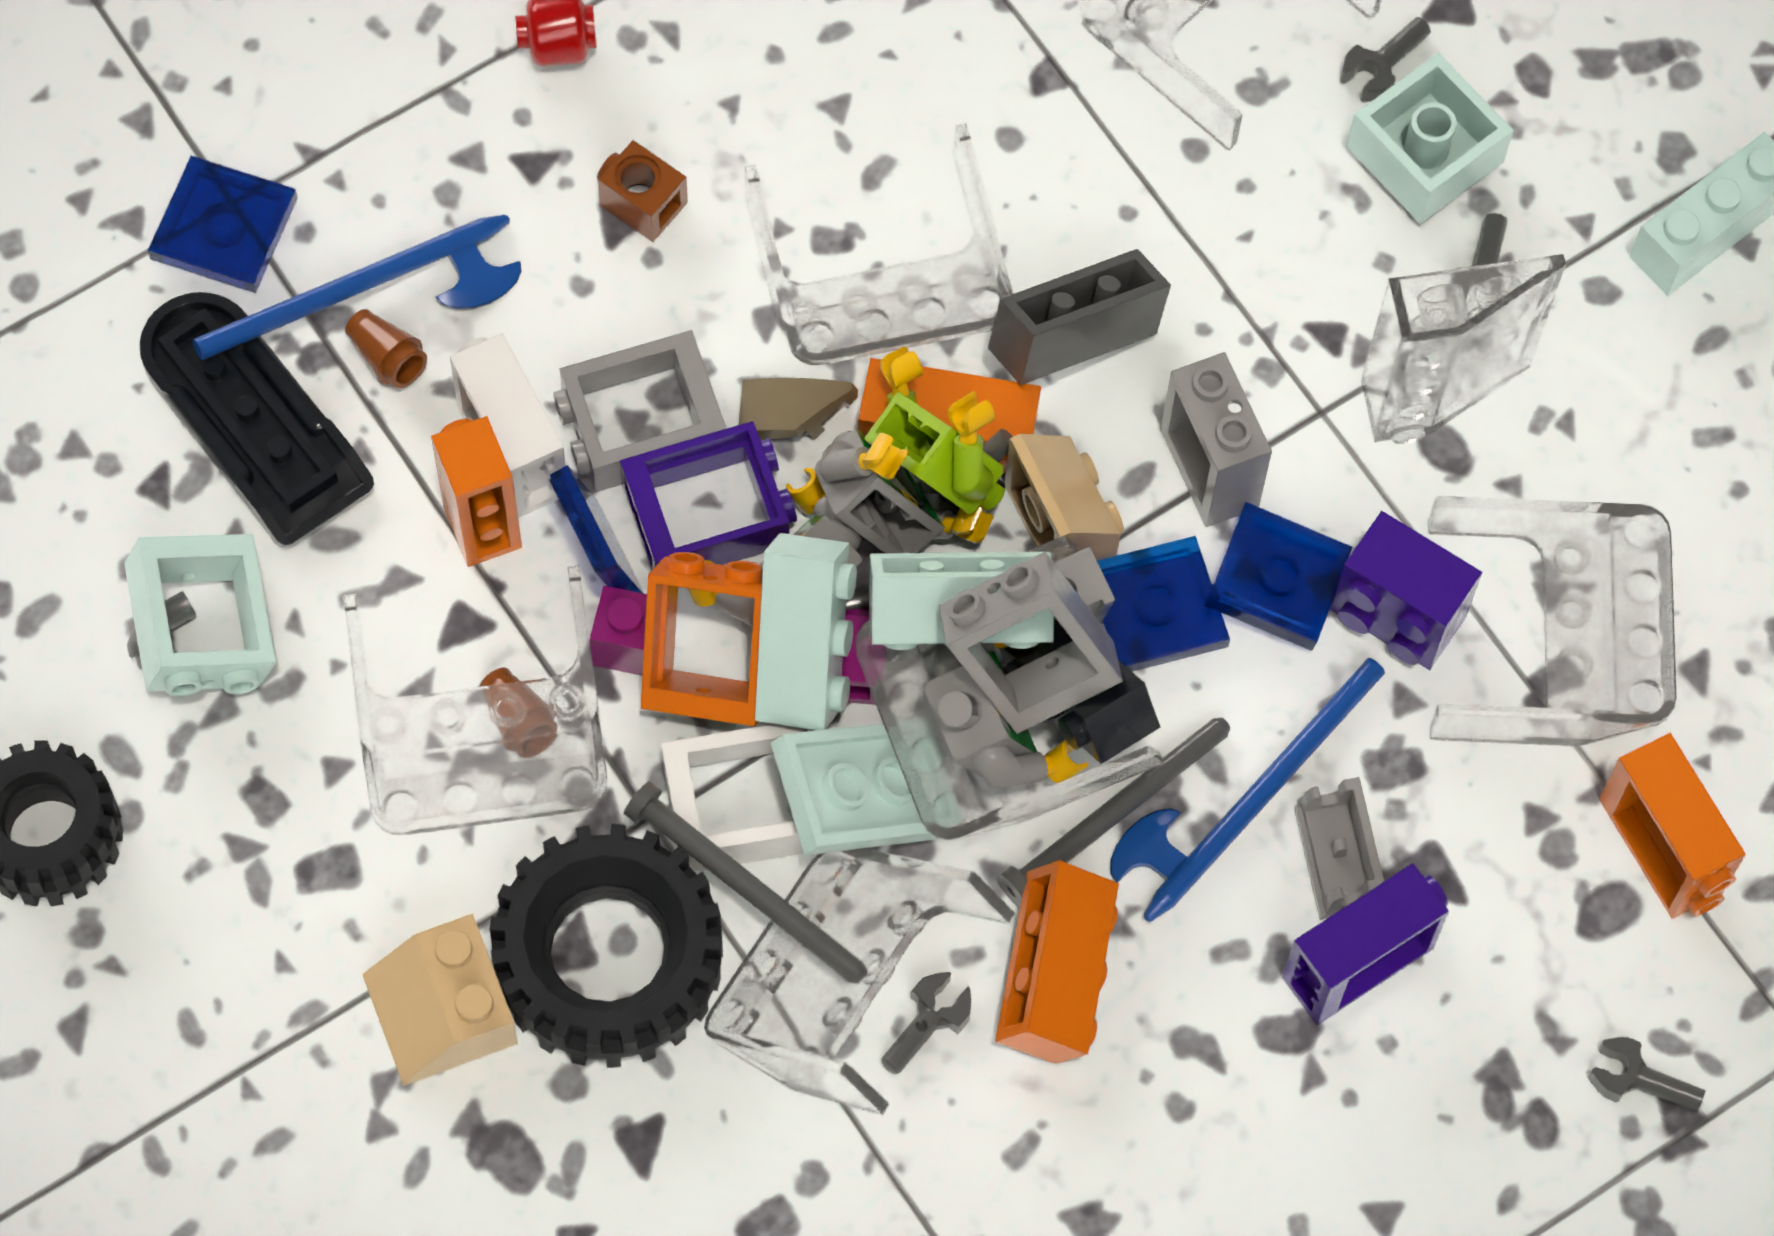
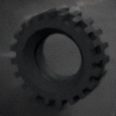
M611 824L609 835L592 836L589 825L577 827V839L561 845L555 836L544 841V853L533 862L524 856L516 865L517 877L511 886L502 885L497 895L499 903L496 917L491 916L489 929L492 943V951L490 952L494 971L506 1003L513 1013L515 1024L523 1033L529 1030L538 1037L540 1048L552 1054L555 1048L570 1053L572 1063L583 1066L586 1065L588 1057L606 1059L607 1068L621 1067L622 1057L640 1054L642 1061L646 1062L656 1058L655 1048L670 1040L676 1047L686 1039V1028L694 1019L701 1022L709 1011L708 1000L713 990L718 991L721 981L723 942L719 905L714 903L712 899L710 882L703 871L699 874L693 871L689 866V855L681 848L677 847L671 853L661 847L660 835L647 830L643 839L626 836L625 825ZM604 898L628 901L647 911L660 928L665 945L662 964L652 981L634 995L614 1001L588 999L568 988L556 973L551 957L554 934L564 918L582 904Z

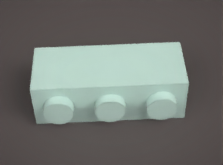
M1764 131L1640 227L1629 257L1667 296L1774 214V140Z
M779 533L764 551L755 721L813 730H826L837 713L845 711L849 699L850 680L849 677L842 676L843 656L847 657L850 652L853 639V622L845 620L846 600L852 599L857 578L856 565L848 563L850 543Z
M1043 552L870 554L869 621L872 644H883L885 647L894 650H908L916 647L918 644H944L947 646L939 609L940 604L954 598L960 592L970 590L1007 571L1010 567L1023 563ZM1046 608L979 643H1004L1012 648L1024 649L1034 647L1038 642H1053L1054 615L1049 608Z

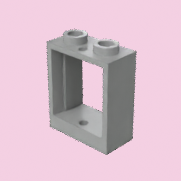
M692 330L559 368L562 390L553 392L557 412L562 425L573 424L578 440L570 442L572 456L579 475L590 474L595 492L622 485L620 460L727 429ZM674 368L694 425L603 452L584 394Z
M1226 352L1172 370L1160 430L1205 528L1259 509L1272 450ZM1236 403L1240 405L1241 411L1237 413L1231 412L1228 406Z
M1046 551L1023 563L1010 567L1007 571L970 590L960 592L954 598L939 605L947 647L1016 734L1123 682L1114 641ZM1049 608L1073 641L1004 675L979 642Z

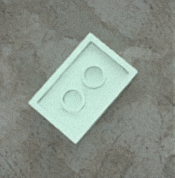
M929 719L787 733L780 735L770 743L804 855L951 838L964 829Z

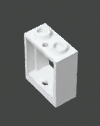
M501 333L490 339L485 337L476 338L464 344L456 354L450 356L457 406L464 419L476 420L488 416L513 477L518 518L568 496L564 447L504 334Z
M771 724L661 742L662 761L670 808L701 833L690 767L774 754L771 742L782 734L805 732V728ZM794 821L705 835V837L739 864L804 854ZM689 855V866L694 872L708 870Z

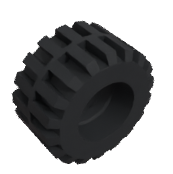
M48 740L34 741V750L29 751L24 750L22 743L10 746L9 749L12 756L4 760L0 758V892L11 900L19 893L24 904L38 906L40 897H47L50 906L64 904L62 895L72 891L77 900L88 894L84 884L92 879L99 885L107 877L103 864L106 862L115 865L120 854L115 842L123 841V827L119 820L121 814L108 780L102 770L98 771L94 761L85 753L77 758L73 746L60 742L57 750L52 751ZM57 801L76 809L71 826L54 842L43 846H25L10 839L11 830L16 819L22 812L37 803Z

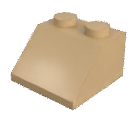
M1018 434L1011 437L1009 440L1005 488L1037 551L1050 552L1053 562L1088 547H1091L1098 564L1117 557L1120 535L1124 533L1123 521L1112 501L1104 503L1096 487L1099 484L1098 473L1088 453L1079 454L1070 436Z
M473 913L414 934L362 974L403 1086L518 1044L513 1018Z

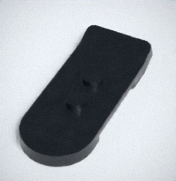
M207 292L188 293L172 298L153 312L142 330L140 356L146 375L162 398L257 517L275 544L280 547L290 546L371 491L374 486L373 476L354 448L335 424L325 417L262 336L203 361L198 357L193 346V339L247 317L248 315L241 307L226 297Z

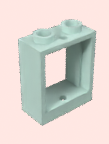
M253 534L139 537L124 565L146 692L166 691L171 696H187L201 689L224 688V691L227 693L242 694L260 687L276 664V657ZM233 581L245 650L173 653L162 583Z

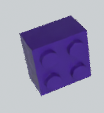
M1381 510L1345 562L1331 610L1338 614L1340 621L1349 629L1360 634L1369 633L1386 643L1390 652L1401 661L1411 665L1418 663L1430 671L1466 619L1483 572Z

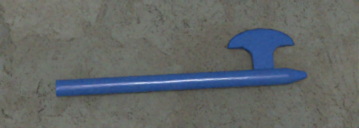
M503 214L476 219L193 339L194 349L198 357L203 361L449 256L458 273V283L435 298L443 305L456 309L475 308L491 303L505 295L517 283L522 272L521 263L517 261L500 267L490 265L484 260L476 244L488 240L509 224L510 218Z
M1367 658L1188 856L1172 846L1167 839L1168 829L1182 813L1175 809L1156 810L1140 818L1124 833L1116 844L1110 860V873L1115 882L1118 883L1127 873L1137 867H1148L1166 879L1156 890L1144 913L1146 921L1152 922L1172 909L1383 677L1385 670L1377 661Z

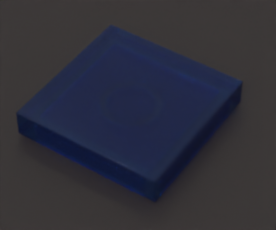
M191 155L148 248L149 257L151 260L256 293L298 199L297 191L295 188Z
M568 465L551 473L549 481L595 573L609 587L644 594L598 500Z
M1245 502L1204 606L1312 651L1318 642L1333 602L1343 566L1349 558L1353 547Z
M1196 536L1097 560L1115 598L1114 603L1100 624L1114 641L1118 660L1132 672L1229 647L1230 637Z

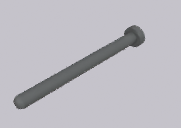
M1222 717L1211 719L1020 870L1009 866L1001 872L997 879L1004 893L1020 908L1022 895L1027 884V871L1058 860L1068 863L1227 738L1231 729L1228 722Z
M648 781L636 792L623 812L624 815L634 823H638L643 818L849 983L859 984L863 980L868 970L861 960L660 801L659 797L662 790Z

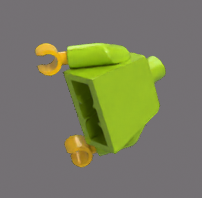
M904 346L884 356L880 362V369L885 380L892 388V392L887 395L888 406L864 439L873 444L879 433H885L893 437L892 445L894 447L909 451L901 466L968 514L975 512L979 506L985 511L996 507L1005 493V484L999 479L1003 474L1004 466L983 451V438L977 434V430L995 419V412L991 403L984 400L978 404L974 391L954 402L947 412L949 420L955 428L954 430L917 404L916 392L908 389V382L923 375V368L917 354L913 351L909 352L908 348Z

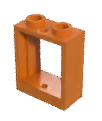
M677 552L670 554L668 557L665 556L648 573L641 709L753 727L758 724L759 721H755L763 577L761 565L750 561H732L726 565L704 562V557L699 554ZM678 587L754 598L749 682L673 670Z
M1670 732L1619 757L1599 797V801L1671 919H1674L1691 911L1692 915L1697 917L1714 909L1725 900L1723 896L1725 889L1736 881L1737 878L1734 874L1746 853Z

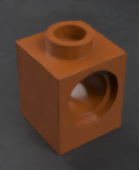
M634 140L630 142L621 154L617 152L611 154L602 164L597 175L600 206L651 242L658 238L688 203L687 176ZM634 184H645L651 187L647 191L640 193L627 190L628 187Z

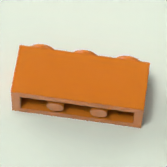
M870 358L858 418V430L865 435L868 434L888 406L887 395L892 392V388L885 380L880 369L882 359ZM922 366L923 375L907 383L908 389L916 392L917 404L954 430L955 428L952 426L947 415L948 408L954 402L972 391L976 393L978 404L984 400L989 401L995 412V419L977 430V434L983 438V444L1000 429L1007 430L1012 436L1035 433L1041 386L1032 384L1020 385L1014 381ZM1008 454L999 461L1004 466L1003 474H1006Z
M488 416L476 420L459 419L449 423L440 433L432 435L431 440L443 508L466 565L471 567L522 548L513 477Z
M1061 860L1027 871V883L1022 895L995 1038L997 1043L1054 1064L1088 1055L1089 1048L1096 1037L1097 1021L1095 1015L1100 989L1105 983L1108 972L1105 959L1110 933L1114 929L1118 917V909L1115 904L1119 883Z

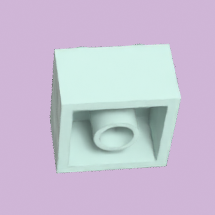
M1438 52L1354 114L1346 147L1403 207L1422 224L1504 163L1514 130Z

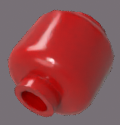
M528 0L526 15L515 16L518 49H529L531 59L537 66L579 64L586 60L588 49L597 48L593 4L584 5L583 0Z

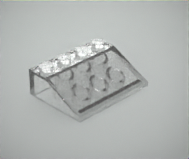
M1564 254L1389 278L1361 378L1374 442L1392 440L1396 444H1408L1418 441L1425 435L1432 434L1530 368L1566 266Z

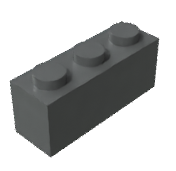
M1139 249L1129 251L1001 298L988 349L1020 385L1026 384L1156 335L1171 284Z

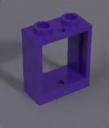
M754 421L620 460L622 486L651 570L665 556L668 557L670 554L677 552L699 554L704 557V560H710L714 564L720 565L764 553L779 533L790 534V524L797 522L795 507L788 489L778 491L772 474L779 471L772 442L769 438L760 440ZM745 461L766 521L675 548L654 488Z
M1412 863L1294 940L1282 979L1317 1026L1434 949L1449 914V910L1446 907L1448 899L1445 892L1432 876L1426 875L1423 877L1414 863Z

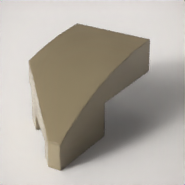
M761 378L743 380L739 425L754 421L760 440L800 437L805 431L815 440L825 430L821 424L843 402L846 401L851 405L858 398V389L852 382L827 379Z

